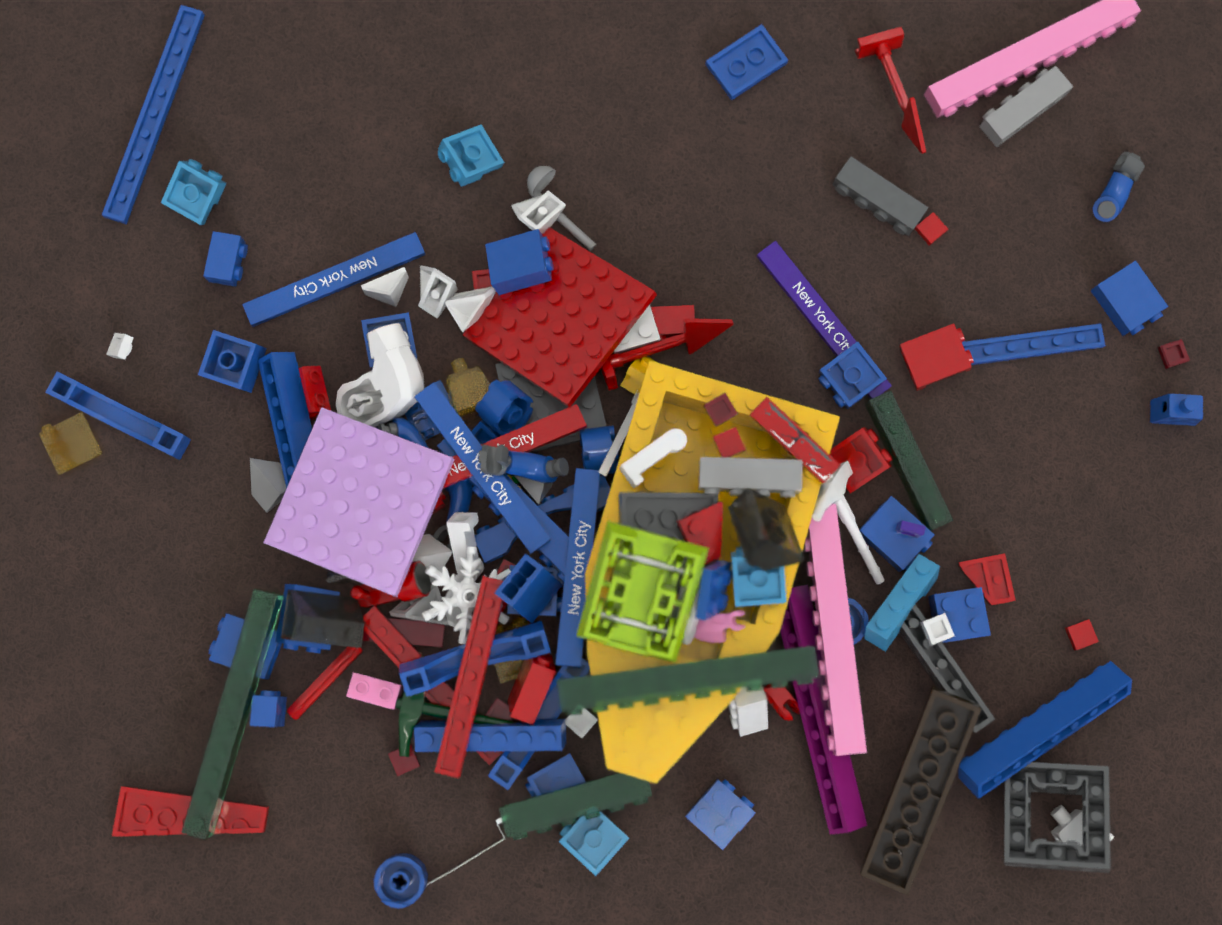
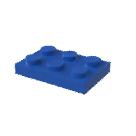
M761 24L706 60L705 65L729 98L733 100L786 65L788 59Z

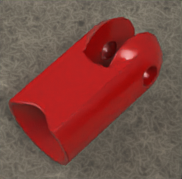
M778 677L763 688L767 701L782 719L793 721L791 713L783 706L786 703L796 714H800L797 700Z

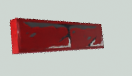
M768 397L749 415L794 459L802 460V466L821 484L841 466Z

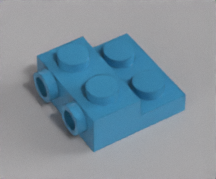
M482 125L442 139L438 148L439 159L442 163L446 162L448 164L451 179L454 182L458 181L461 187L480 180L483 174L499 169L504 164L503 159Z
M193 159L179 161L161 203L192 221L204 225L213 204H218L227 183L221 180V174L209 170V172L201 169L203 165Z
M765 544L761 546V550H751L749 546H740L736 548V552H731L735 607L787 603L782 548H777L775 544Z
M592 803L590 806L584 804L576 813V816L579 817L573 825L567 823L559 834L562 838L559 842L596 876L626 843L629 837Z

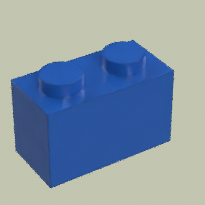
M213 231L203 275L208 282L236 287L237 281H240L243 275V267H241L242 258H246L248 246L241 236Z
M261 690L260 695H253L250 726H285L287 697L280 696L281 691Z

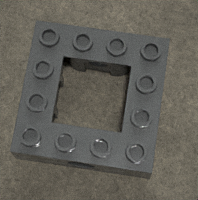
M1031 762L1005 780V866L1109 873V766ZM1031 792L1082 795L1083 845L1067 840V843L1046 842V839H1036L1031 842Z

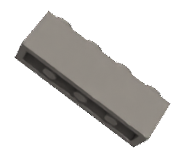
M1056 66L1049 71L1047 69L1041 71L1035 77V82L1032 84L1029 82L1025 83L1018 90L1019 93L1016 96L1012 97V95H1009L1000 103V108L997 110L992 108L982 117L984 121L979 127L996 147L1065 97L1073 88L1072 84Z
M700 457L699 490L704 491L705 495H719V491H729L731 496H744L745 492H755V496L769 497L770 493H780V497L792 498L795 497V494H799L802 491V460Z

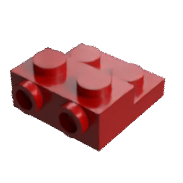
M866 427L861 428L830 450L829 455L839 464L848 461L853 474L850 475L846 483V488L850 494L892 467L890 463L893 460L892 456L886 448L880 449L876 443L879 441V438L872 428L869 430Z

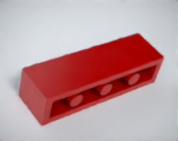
M694 305L651 307L660 340L683 334L685 332L683 320L686 318L695 319Z

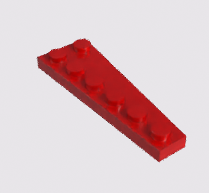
M121 786L112 836L263 833L266 829L269 807Z

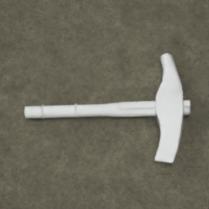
M846 461L841 463V466L821 484L812 518L815 521H820L825 510L830 505L836 504L837 513L850 532L858 552H860L869 569V573L876 584H881L885 579L880 572V567L877 566L869 546L866 544L855 522L854 514L844 497L847 480L853 474L849 462Z

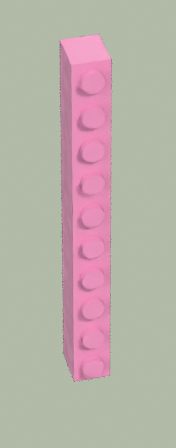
M1101 0L930 85L924 96L937 118L942 115L948 117L954 114L958 107L962 105L968 107L974 104L978 97L982 95L988 97L994 94L998 87L1002 85L1008 87L1014 84L1018 77L1022 75L1028 77L1034 74L1038 67L1044 65L1046 68L1054 64L1058 57L1063 55L1066 58L1077 51L1076 48L1082 45L1086 48L1095 43L1096 38L1100 36L1106 38L1112 35L1116 28L1120 26L1126 28L1136 21L1135 17L1141 10L1135 0Z
M832 504L825 510L820 521H815L811 518L804 549L805 552H809L810 562L806 563L808 577L812 576L813 586L809 587L810 599L815 601L816 611H812L813 624L814 626L818 625L819 635L815 636L816 648L821 650L822 660L818 661L819 673L824 675L825 685H821L822 698L827 700L828 710H824L825 723L830 725L831 735L827 736L829 751L833 750V755L838 756L867 753L837 508L836 504Z

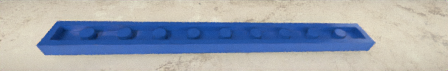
M181 5L102 212L104 218L123 224L128 222L204 19L203 11Z

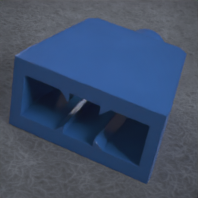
M1166 394L1150 400V423L1195 426L1203 419V396ZM1163 406L1167 407L1165 412H1163Z

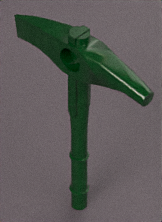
M404 692L403 697H398L396 709H400L398 727L399 757H409L414 727L423 714L447 719L450 707L426 702L425 692L408 697ZM476 714L474 724L519 723L514 722V720L509 721Z

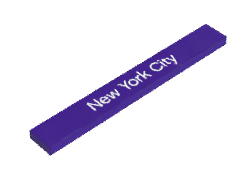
M776 241L757 254L756 257L836 357L856 343V340ZM886 379L869 392L867 396L873 401L892 385Z

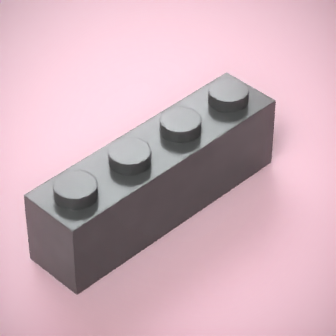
M852 156L832 184L840 195H848L854 199V203L858 207L869 209L874 213L875 218L882 222L887 221L893 225V229L897 233L902 235L906 234L909 236L929 208Z

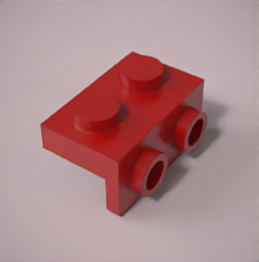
M321 366L300 367L299 373L310 420L317 419L321 407L331 411Z

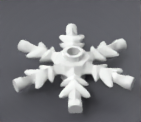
M467 546L466 559L460 558V562L465 569L460 570L465 576L462 582H455L454 573L450 577L445 566L442 567V572L432 565H429L425 571L426 574L436 579L432 582V585L444 586L442 591L451 589L453 596L450 599L441 597L443 602L431 601L430 604L434 608L423 612V618L427 622L438 615V621H441L447 611L451 615L453 607H459L462 613L455 619L461 620L455 626L454 631L460 630L458 642L460 644H466L473 617L470 612L475 608L481 583H476L473 578L480 572L474 570L481 562L480 558L475 560L476 546ZM494 569L489 577L504 581L511 571L507 569L497 575V569ZM468 592H472L471 597L466 600L465 595ZM500 612L499 622L505 625L509 620V616Z

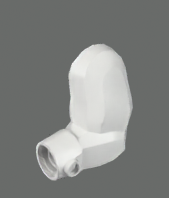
M399 323L386 325L367 333L371 359H374L373 370L365 373L357 380L342 384L337 391L336 398L338 414L375 428L379 423H387L394 418L401 417L417 402L414 396L424 390V374L418 360L410 349L411 345L408 341V335L403 331Z

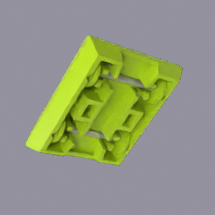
M607 521L576 636L676 663L709 548ZM685 556H687L684 567H682ZM608 564L611 568L615 564L611 582L604 580ZM681 573L680 586L685 588L681 600L675 599L677 583ZM602 586L609 588L604 607L603 598H600L598 602ZM673 605L678 606L679 609L677 612V616L675 618L670 617L667 627L665 628L667 618L671 615ZM665 634L663 643H661L662 636Z

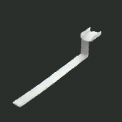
M637 391L631 401L632 406L598 472L604 476L607 475L628 433L639 397V392L637 394Z
M509 812V813H507L506 815H504V816H502V817H500L499 819L496 820L497 826H498L500 832L502 833V835H503V837H504L503 839H501L500 841H498V842L494 843L493 845L489 846V847L486 848L485 850H483V851H481L480 853L476 854L475 856H473L472 858H470V859H468L467 861L463 862L462 864H460L459 866L455 867L454 869H452V870L446 872L445 874H443V875H441V876L435 878L434 880L428 882L427 885L430 884V883H432V882H434V881H436L437 879H439V878H441V877L447 875L448 873L454 871L455 869H457V868H459L460 866L464 865V864L467 863L468 861H470V860H472L473 858L477 857L478 855L482 854V853L485 852L486 850L490 849L491 847H493V846H495L496 844L500 843L501 841L505 840V836H504L503 832L501 831V829H500V827H499L498 824H500L501 822H503V821L507 820L508 818L512 817V816L514 815V813H513V814H510V812Z

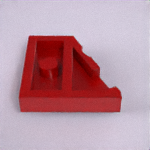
M722 501L676 521L685 542L709 548L704 565L721 558Z
M1005 554L958 563L960 569L976 588L982 587L983 596L990 606L1016 601Z

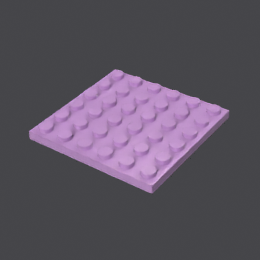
M321 407L264 543L398 597L455 459Z

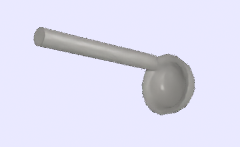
M538 166L529 173L527 186L532 198L542 195L540 192L553 179L556 174L555 169L550 166ZM561 212L556 220L591 251L596 246V243Z

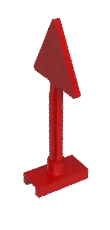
M902 27L858 38L859 48L855 50L857 58L860 59L877 54L878 59L883 64L898 104L904 112L902 129L920 153H926L915 98L911 97L908 100L891 58L890 50L902 46L904 38Z
M686 318L683 320L685 330L683 334L675 335L621 354L618 352L610 355L601 367L609 391L618 388L615 368L623 366L624 363L679 346L683 343H686L688 354H693L733 326V320Z

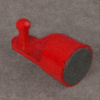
M415 561L411 563L398 597L366 584L354 586L351 589V596L356 599L359 606L364 608L397 600L407 602L429 595L431 589L430 577L425 573L426 567L420 561Z

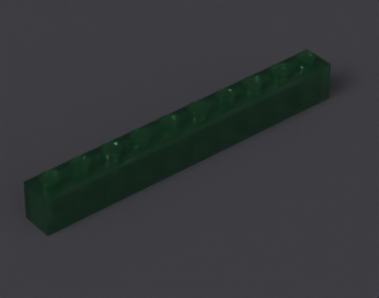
M263 589L253 590L181 832L183 834L204 840L214 834L252 706V697L257 689L284 595Z
M815 646L562 679L557 680L561 711H567V716L583 714L582 709L591 707L593 712L608 711V705L618 704V708L623 709L634 707L633 702L644 700V706L660 704L659 698L669 697L670 702L685 700V695L695 694V699L711 697V691L718 690L721 691V695L735 694L736 688L746 687L747 692L762 690L761 685L770 683L772 688L787 687V681L797 680L798 685L813 683L812 678L819 677Z

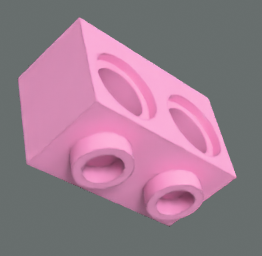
M353 673L346 697L395 710L398 697H401L403 685Z

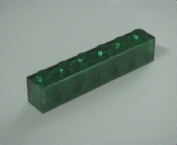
M892 391L870 399L865 404V407L885 448L893 458L892 463L920 522L932 531L953 521Z
M619 772L500 806L499 811L506 837H513V841L528 837L527 832L537 829L538 834L550 831L553 824L561 822L563 827L576 823L575 818L585 816L586 820L600 816L599 811L609 809L610 813L625 809L623 804L633 802L634 806L649 802L647 797L653 795L649 781Z

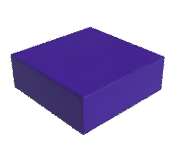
M902 520L897 523L896 531L897 533L919 538L924 535L926 526Z

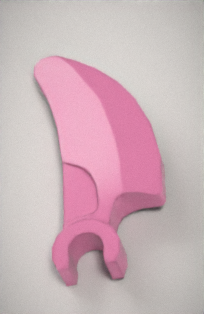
M737 610L732 613H718L705 621L699 619L694 638L710 643L725 642L727 628L735 631L745 628V625H739L735 621L736 616L745 615L744 611Z

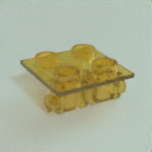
M83 412L53 427L51 424H47L42 427L43 431L39 433L58 475L103 454Z

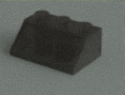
M747 488L728 507L731 521L738 536L737 539L744 554V560L750 566H756L766 571L801 563L805 560L784 504Z
M288 589L281 639L362 648L365 623L357 599Z

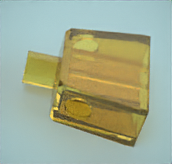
M464 358L456 359L451 362L454 374L447 376L446 386L449 403L459 416H463L476 411L475 407L487 393L490 383L479 366L468 369Z

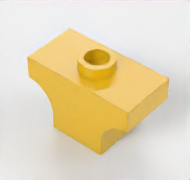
M648 356L636 359L628 368L620 386L633 394L636 391L637 394L638 392L640 393L649 360L656 361Z

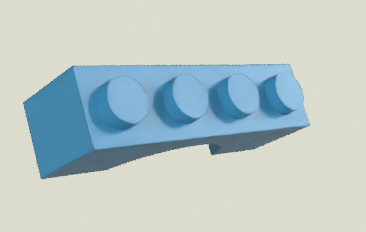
M918 554L867 624L865 639L886 652L898 635L903 622L913 606L921 597L926 596L938 579L940 566Z

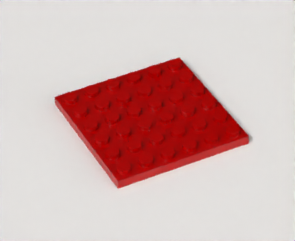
M549 227L542 235L543 237L547 236L550 243V250L547 252L554 266V270L551 271L552 281L498 295L496 292L490 304L485 308L484 313L477 322L463 333V336L570 408L657 294L651 288Z

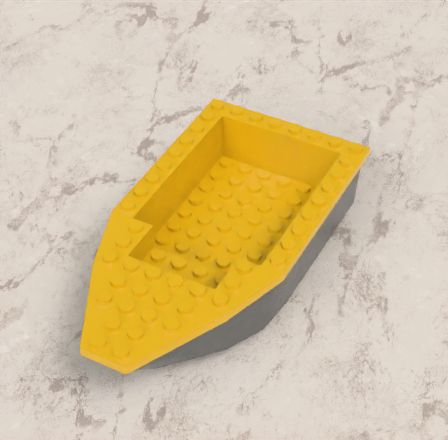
M649 360L585 572L586 598L607 521L619 524V493H704V491L699 490L700 457H721L712 437L734 427L737 428L746 450L730 458L796 460L749 416L766 397L776 404L828 454H830L840 416ZM726 393L738 415L715 427L703 405ZM669 430H682L687 437L686 445L682 450L677 453H669L640 474L644 481L633 488L620 471V466ZM802 466V491L799 494H795V497L792 498L780 497V493H770L769 497L755 496V492H745L744 496H731L729 491H719L718 502L722 501L723 503L722 551L719 561L731 562V552H736V548L740 546H749L751 550H761L762 545L775 544L777 548H782L786 600L788 603L821 483ZM608 564L604 580L611 582L615 564L613 568L609 567ZM732 577L726 591L728 604L720 613H732L737 610L744 611L745 615L736 616L735 621L739 625H745V628L738 631L727 628L725 634L726 641L723 643H710L693 638L689 645L681 643L676 663L587 639V655L607 769L657 783L735 698L780 632L787 603L735 607ZM602 586L598 602L600 598H603L604 607L609 588Z

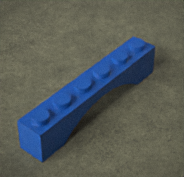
M56 372L45 392L178 460H181L191 441L187 436L59 372Z
M604 475L600 476L596 512L605 509L610 492V487ZM574 485L563 489L564 494L555 497L553 494L545 497L541 501L542 504L538 505V507L546 515L572 510ZM504 517L499 519V524L490 528L489 525H486L476 530V545L485 564L507 555L518 538L505 524L506 520Z
M542 621L495 635L488 665L505 661L527 660L550 653ZM466 644L400 664L399 675L406 696L430 690L458 676Z
M581 660V668L561 667L550 684L536 720L558 718L589 672L590 667L587 661ZM504 751L488 777L509 790L535 751Z
M566 719L535 720L534 725L526 722L473 724L467 751H562L567 743ZM420 721L414 727L415 752H439L447 721Z

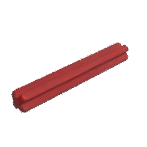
M352 642L287 709V713L293 719H299L362 653V648L357 643Z

